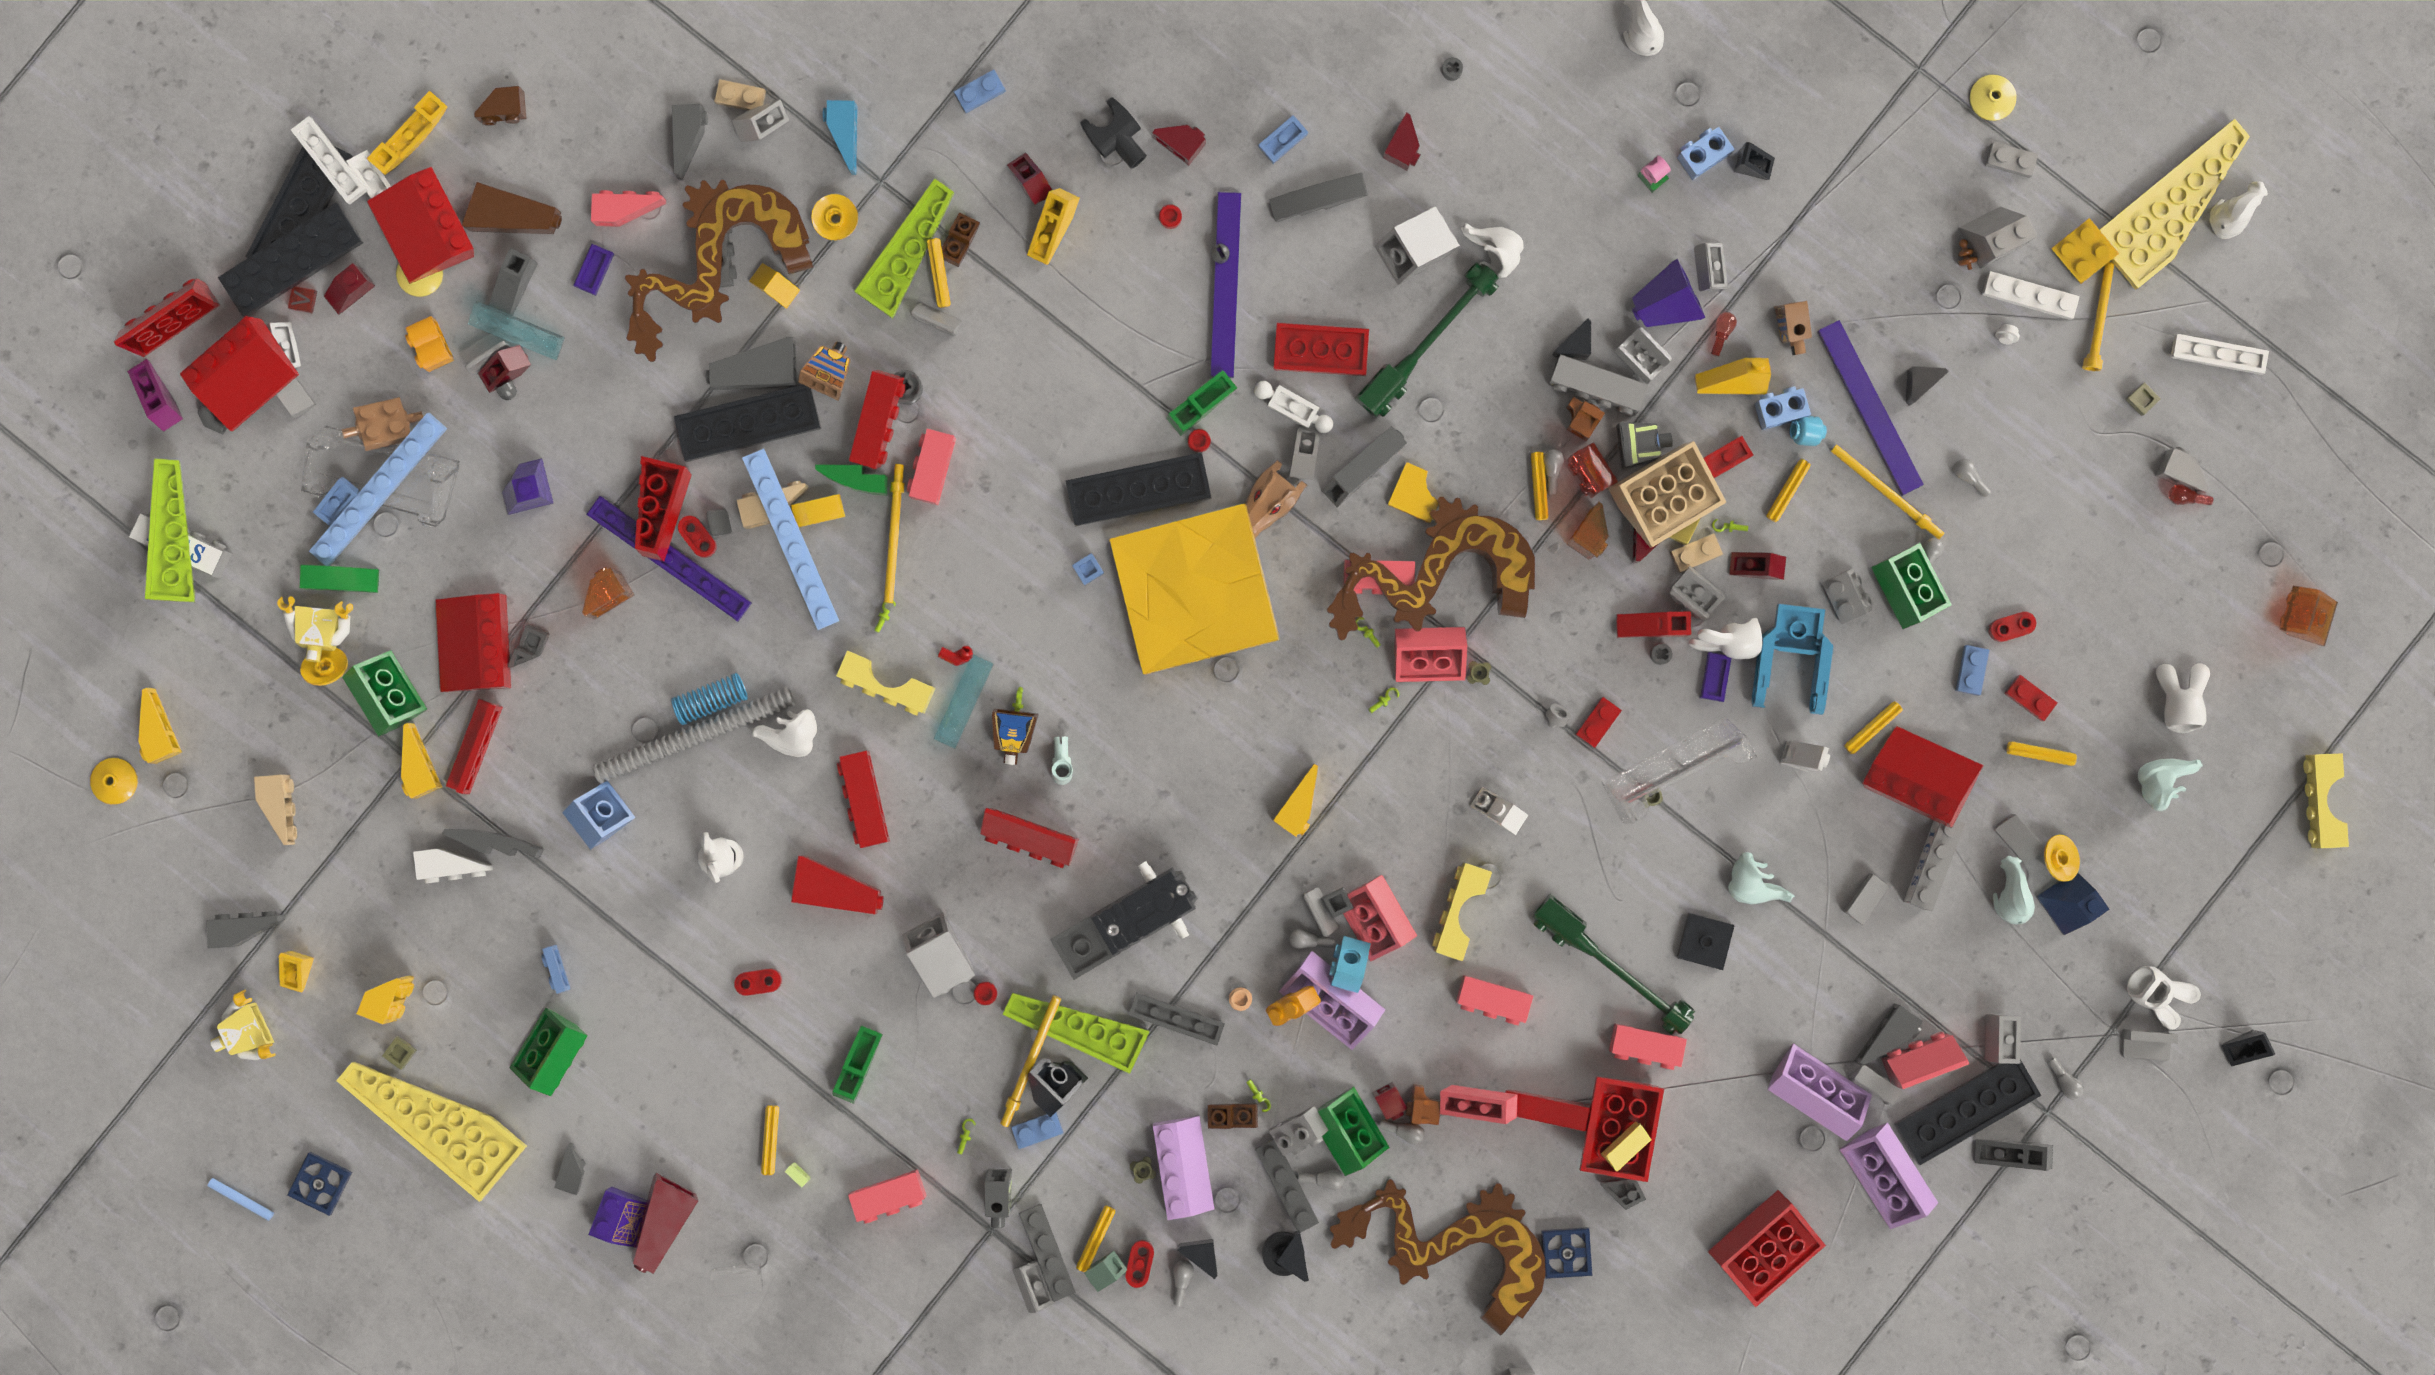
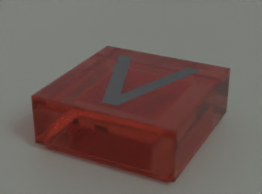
M297 286L291 289L288 309L313 314L318 291Z

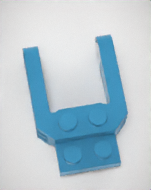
M1777 604L1774 627H1771L1762 634V648L1756 658L1751 698L1752 707L1765 708L1767 687L1769 688L1775 649L1776 651L1815 654L1809 712L1810 714H1824L1833 654V644L1822 633L1825 609Z

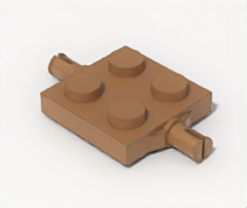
M400 397L354 407L355 426L341 430L344 439L358 435L363 442L365 451L402 443L410 433V423L420 421L423 418L422 411L407 414L403 409Z

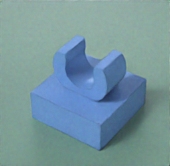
M1092 553L1072 565L1084 586L1104 574Z

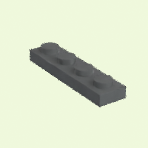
M1137 992L1129 1012V1016L1216 1046L1225 1025L1224 1022Z
M1274 1139L1255 1148L1296 1230H1300L1301 1233L1318 1224L1319 1221L1286 1156L1282 1155Z
M1042 1204L1020 1212L1019 1216L1052 1301L1055 1302L1076 1293Z

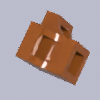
M1573 397L1566 407L1571 414V422L1566 430L1587 441L1605 413L1594 404L1586 401L1583 403Z
M1413 1084L1411 1102L1407 1101L1406 1115L1409 1116L1410 1122L1414 1124L1439 1125L1440 1099L1429 1098L1425 1095L1423 1085Z

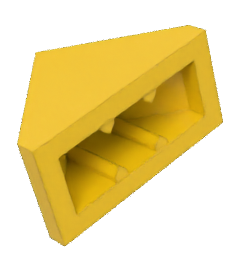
M764 263L759 266L749 280L751 284L786 309L800 291L780 273Z
M294 951L280 953V986L302 993L314 958Z

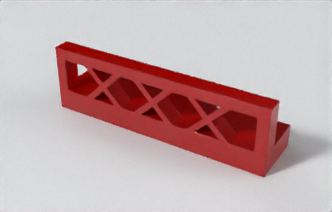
M482 699L478 700L446 787L454 789L460 794L471 793L503 707Z

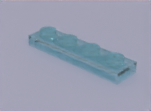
M478 301L474 303L468 325L554 360L558 359L565 337Z
M972 654L934 737L935 740L956 749L994 666L993 663Z

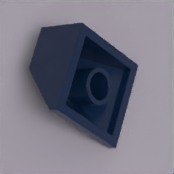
M2079 873L2070 881H2057L2036 896L2063 935L2093 922L2110 910L2097 890Z

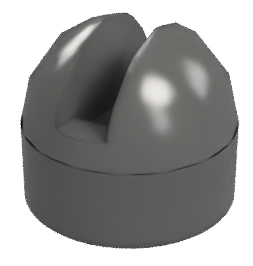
M1217 244L1212 248L1211 257L1214 262L1222 264L1229 259L1230 251L1226 245ZM1217 248H1221L1225 257H1220Z
M513 381L495 389L504 400H511L517 393Z

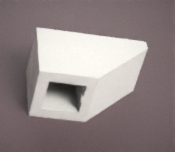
M1484 787L1480 789L1470 805L1471 808L1515 835L1528 816L1514 804Z

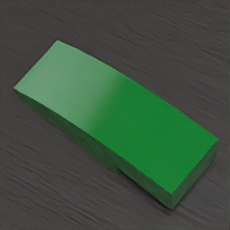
M1222 370L1187 397L1186 401L1171 411L1166 419L1182 436L1237 389V386Z
M815 465V470L843 487L872 495L887 496L888 477L886 475L865 474V468L862 465Z
M301 565L299 588L305 590L378 593L379 569Z
M860 1026L832 1091L833 1096L855 1104L883 1034Z

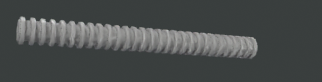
M784 687L783 691L777 690L776 694L772 692L770 696L764 695L763 699L757 698L756 702L750 701L748 705L744 703L743 707L737 706L736 710L730 709L728 713L723 712L721 716L717 714L714 719L710 717L709 721L702 720L701 724L697 722L694 727L690 725L688 729L682 728L681 732L675 731L674 735L670 733L668 737H661V740L655 739L654 743L650 741L647 746L643 744L641 748L635 747L634 751L628 750L627 754L621 753L619 757L615 755L614 759L608 758L607 762L601 761L599 765L594 764V775L597 781L602 784L605 780L610 781L611 777L617 778L618 774L624 775L626 771L630 773L633 768L637 770L638 766L644 767L646 763L652 764L653 760L657 762L659 758L664 759L666 755L672 756L673 752L677 754L680 749L684 751L686 747L692 748L693 744L699 745L700 741L704 743L708 738L711 740L713 736L719 737L720 733L726 734L728 730L731 732L735 727L739 729L740 725L746 726L747 722L753 723L755 719L759 721L762 716L766 718L767 714L773 715L775 711L781 712L782 708L786 710L787 706L793 707L795 704L793 695L789 688Z

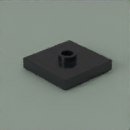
M1688 913L1677 958L1723 970L1735 925Z

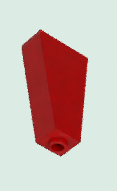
M798 856L792 903L874 915L878 914V910H882L884 896H880L881 890L810 857Z
M1510 1089L1505 1090V1093L1517 1094V1117L1580 1131H1586L1591 1104Z

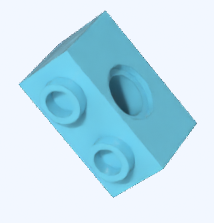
M1344 936L1341 945L1336 944L1333 957L1337 958V961L1332 962L1329 975L1333 976L1331 986L1359 993L1364 979L1371 943Z

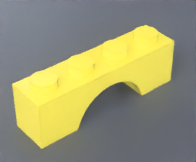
M850 651L846 652L836 675L841 678V684L851 688L854 685H858L863 688L862 693L872 697L879 694L884 697L883 702L895 707L897 703L905 705V711L916 716L919 712L925 714L935 691L934 687L913 678L900 687H884L873 675L872 661Z
M2343 753L2305 755L2306 760L2303 763L2304 772L2307 774L2305 794L2308 797L2309 803L2306 815L2308 820H2310L2308 840L2311 848L2349 847L2347 823L2335 818L2327 804V795L2330 787L2337 780L2344 777Z
M1463 863L1462 867H1457L1454 876L1457 883L1455 889L1451 888L1449 891L1447 902H1450L1448 910H1443L1439 921V924H1442L1440 933L1436 932L1432 942L1436 953L1463 961L1470 939L1460 928L1458 920L1459 911L1467 899L1475 895L1485 894L1492 874L1491 871L1467 863Z

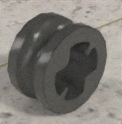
M1454 57L1446 59L1442 67L1444 78L1449 81H1455L1460 78L1463 71L1462 62ZM1448 65H1450V66H1452V67H1453L1454 65H1456V66H1457V69H1456L1457 73H1455V72H1453V71H1452L1451 73H1449V72H1448V68H1449Z
M1667 644L1655 645L1650 651V658L1655 664L1663 665L1672 659V650ZM1657 649L1666 650L1667 654L1664 655L1667 658L1665 660L1663 658H1656L1655 655L1658 653L1655 652Z

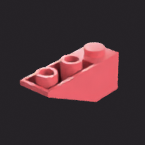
M601 190L599 194H592L591 222L595 226L620 227L665 205L666 199L659 192L654 191L645 192V195H636L634 191H623L622 194H613L612 191Z

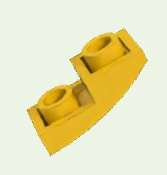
M840 494L791 505L798 527L845 517Z

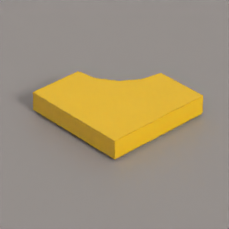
M1406 462L1388 506L1430 524L1432 518L1429 513L1431 510L1436 511L1438 502L1427 489L1426 477L1428 471Z

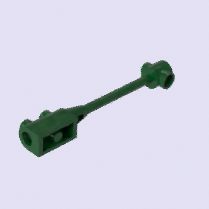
M1477 262L1472 265L1464 275L1467 278L1466 283L1470 288L1411 354L1407 355L1394 368L1390 364H1384L1354 400L1372 416L1377 417L1380 414L1384 417L1392 408L1389 405L1394 397L1399 400L1406 393L1407 389L1404 386L1418 363V359L1476 294L1482 297L1485 294L1491 296L1498 289L1499 286L1496 282L1499 278L1493 270L1485 264L1480 265Z
M1549 894L1532 916L1535 919L1533 923L1535 927L1542 932H1545L1546 929L1554 934L1552 940L1559 946L1563 947L1564 944H1567L1596 958L1664 1013L1661 1017V1020L1664 1022L1662 1027L1671 1035L1675 1031L1678 1034H1682L1689 1027L1694 1019L1693 1014L1695 1010L1688 1003L1681 999L1678 1003L1675 1001L1668 1005L1598 949V946L1583 932L1587 928V922L1553 895Z

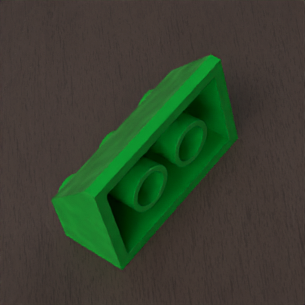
M1921 543L1871 567L1902 629L1918 624L1952 605Z
M391 650L353 665L342 677L378 737L401 727L427 710V707Z
M545 1008L509 1068L529 1089L552 1096L567 1069L572 1065L579 1049L584 1045L588 1035L574 1023L549 1008Z
M1355 1087L1350 1088L1317 1109L1328 1128V1131L1321 1137L1344 1176L1364 1169L1390 1148Z

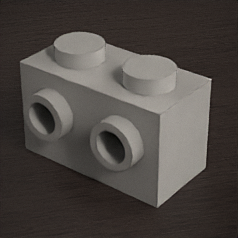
M1315 1106L1280 1122L1269 1132L1282 1155L1285 1156L1291 1152L1293 1155L1300 1153L1306 1149L1305 1145L1310 1144L1311 1147L1317 1145L1323 1140L1321 1136L1328 1131V1128Z

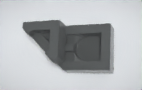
M531 625L525 626L519 645L514 649L508 667L512 668L541 656L550 634Z
M569 1143L554 1188L577 1195L581 1188L585 1172L583 1168L586 1163L578 1157L574 1150L576 1148L574 1144Z

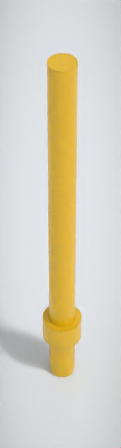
M1836 444L1832 448L1831 452L1914 519L1918 527L1922 530L1926 529L1937 539H1940L1945 534L1931 522L1932 519L1925 513L1922 515Z
M895 464L894 479L890 487L892 504L884 603H893L901 496L905 488V483H903V464Z
M1053 995L1012 1096H1009L1005 1104L1007 1108L1000 1122L1005 1127H1009L1015 1111H1018L1020 1107V1098L1029 1079L1028 1073L1034 1067L1060 1004L1061 998Z

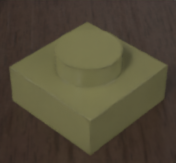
M2144 382L2125 400L2143 416L2161 398Z
M398 1036L393 1040L382 1057L402 1070L411 1060L417 1049Z

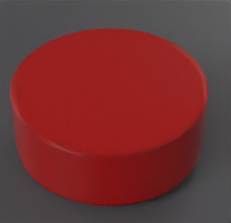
M1172 204L1162 207L1159 212L1161 225L1167 229L1178 227L1182 221L1181 210Z
M1196 429L1189 434L1188 446L1193 452L1203 453L1210 447L1211 438L1205 430Z
M981 982L974 989V998L981 1005L992 1004L998 995L996 986L991 982Z

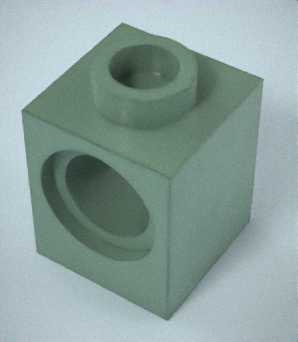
M1112 1251L1096 1261L1084 1274L1096 1291L1099 1292L1117 1281L1127 1271V1268L1117 1254Z

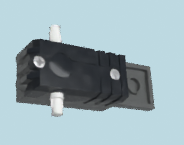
M1145 861L1138 866L1146 881L1145 884L1050 939L1073 980L1171 924L1180 939L1189 935L1181 917L1196 909L1194 903L1198 898L1185 881L1186 877L1182 870L1175 871L1172 867L1156 876L1151 866Z

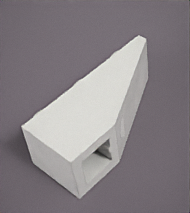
M1792 740L1787 741L1780 763L1806 772L1822 771L1823 767H1827L1830 759V754H1827L1829 748Z
M446 849L413 852L416 879H424L425 884L439 882V877L448 876V881L463 879L462 874L471 873V877L486 876L485 871L493 870L492 865Z

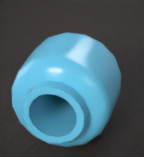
M1816 416L1796 419L1792 421L1790 426V437L1797 445L1817 446L1826 437L1827 428L1820 417Z

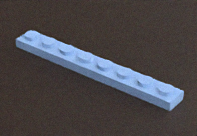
M426 413L309 552L325 566H330L447 428L431 413Z
M765 449L743 457L742 459L817 630L838 622L839 618Z

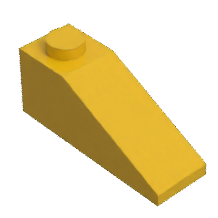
M1061 188L1049 191L1027 256L1046 265L1049 264L1073 219L1080 197Z
M1743 358L1695 374L1697 394L1765 395L1767 394L1771 377L1769 359Z
M144 688L142 689L138 742L141 747L139 749L141 757L150 764L162 762L182 753L156 689Z
M414 723L403 725L401 779L403 783L401 786L405 795L409 796L410 799H418L443 787Z
M1316 764L1312 765L1273 819L1275 823L1295 837L1298 834L1303 836L1310 826L1307 821L1310 819L1318 771Z

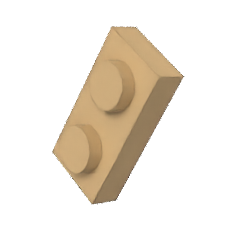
M719 79L714 102L719 105L749 111L763 105L766 90Z
M1714 533L1670 552L1679 573L1686 571L1689 566L1693 568L1723 555Z

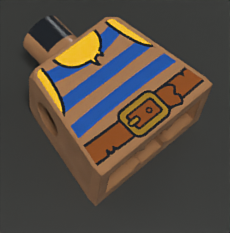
M1801 301L1774 306L1781 342H1790L1792 356L1806 353L1804 339L1812 338L1808 302Z
M835 342L832 349L820 346L801 369L798 382L839 401L851 361L849 357L844 355L847 347L841 342Z

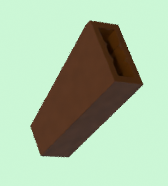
M476 182L462 226L471 232L554 234L555 230L559 229L562 216L556 207Z

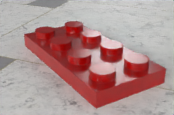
M1277 323L1274 370L1366 376L1369 329Z

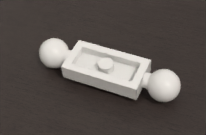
M1260 381L1255 385L1254 393L1257 398L1270 399L1269 408L1307 429L1311 423L1315 424L1316 430L1320 433H1327L1332 429L1333 420L1328 415L1318 416V406L1280 385L1276 391L1272 390L1271 384L1267 381Z

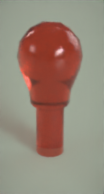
M1723 312L1718 316L1716 320V340L1711 355L1720 356L1725 340L1728 339L1737 326V319L1734 314Z
M2184 485L2173 486L2168 495L2170 501L2175 505L2194 503L2212 505L2214 501L2212 496L2198 494Z

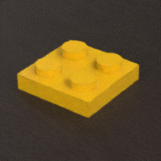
M2090 218L2051 248L2080 284L2119 254Z

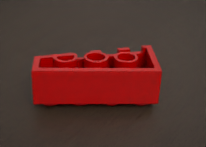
M641 456L640 464L642 466L641 475L639 476L640 497L638 498L637 506L639 512L636 523L635 549L643 557L665 561L692 474L685 466Z

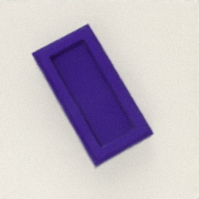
M591 244L573 286L596 296L614 253Z
M1707 653L1700 694L1701 699L1724 702L1732 658L1722 654Z

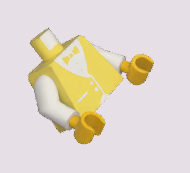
M282 596L277 602L278 607L284 610L285 623L292 640L300 647L307 648L305 658L307 661L320 662L322 650L334 651L336 646L340 645L350 633V616L348 614L353 610V605L350 603L346 606V610L342 607V601L335 606V610L301 606H295V609H293L292 606L295 603L293 596L288 597L289 605L284 603Z
M245 989L234 994L233 1001L221 1017L222 1022L217 1025L220 1036L210 1041L214 1051L219 1052L227 1048L230 1055L237 1054L239 1058L249 1060L267 1059L276 1056L275 1053L271 1054L269 1050L270 1046L275 1042L257 1003L248 1004L252 1002V998H245Z

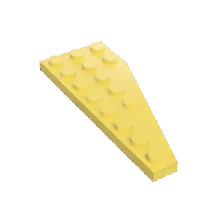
M2236 119L2222 128L2100 229L2103 235L2119 252L2111 260L2112 263L2135 290L2175 258L2195 222L2198 221L2215 194L2218 185L2226 176L2231 164L2236 160L2250 136Z
M352 1062L336 1080L479 1202L484 1199L527 1147L526 1144L491 1115L359 1063Z

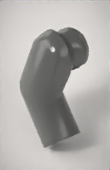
M204 404L199 406L198 415L203 425L223 435L227 430L226 426L221 421L215 419L212 412Z

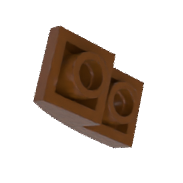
M959 212L942 246L944 261L957 267L960 266L975 237L980 222Z
M1257 1103L1208 1105V1129L1258 1127Z

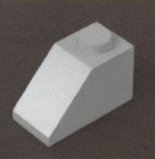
M781 99L746 111L732 120L740 142L761 140L787 123L789 119Z
M1298 427L1290 471L1291 477L1313 480L1320 432L1316 429Z
M2181 447L2166 451L2156 477L2197 495L2206 493L2208 486L2196 457L2190 455L2187 449Z

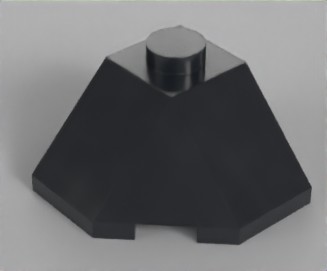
M1041 1059L1028 1073L1033 1100L1049 1117H1052L1088 1079L1073 1062L1063 1061L1058 1063L1051 1062V1059Z

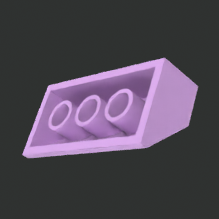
M1311 951L1279 992L1285 996L1298 991L1304 986H1314L1321 1002L1306 1014L1353 1050L1375 1027L1386 1009L1362 990L1356 993L1331 986L1333 976L1329 975L1331 966Z
M1795 1044L1791 1045L1776 1068L1768 1090L1846 1141L1863 1126L1872 1097L1870 1093Z
M1200 1116L1153 1123L1167 1220L1191 1217L1213 1210L1214 1204Z
M1888 1123L1868 1130L1841 1147L1840 1151L1890 1229L1927 1217L1938 1204V1201Z

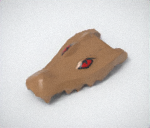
M1278 460L1258 477L1244 503L1247 506L1254 538L1270 527L1275 521L1287 515L1308 486L1301 481L1295 488L1279 475L1277 471L1280 470L1283 464Z

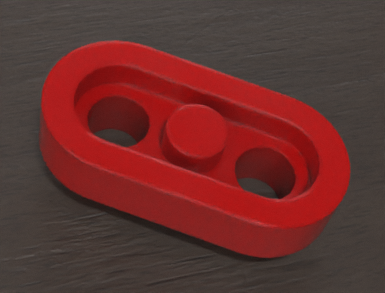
M691 515L683 517L678 523L680 535L697 556L702 558L711 557L717 548L715 539L698 518ZM690 524L695 526L693 532H689L687 529ZM704 542H707L709 548L703 551L701 546Z
M2024 611L1996 619L1989 626V635L1994 641L2004 642L2030 634L2036 628V618L2030 612ZM2023 619L2028 621L2027 627L2022 625ZM2001 626L2006 628L2005 634L2000 632Z
M773 968L743 972L736 977L734 987L743 996L774 992L780 988L782 976L779 971ZM767 976H770L773 979V983L771 985H768L765 982ZM743 980L749 981V988L742 986Z
M1138 1240L1131 1247L1125 1277L1127 1283L1134 1288L1143 1287L1149 1279L1154 1257V1247L1147 1240ZM1139 1248H1146L1147 1253L1140 1255L1138 1253ZM1138 1270L1142 1273V1276L1135 1278L1133 1272Z

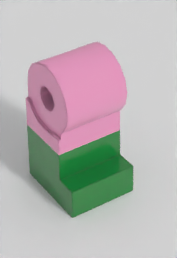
M1658 155L1644 166L1637 176L1653 193L1669 179L1667 174L1671 169L1667 162Z

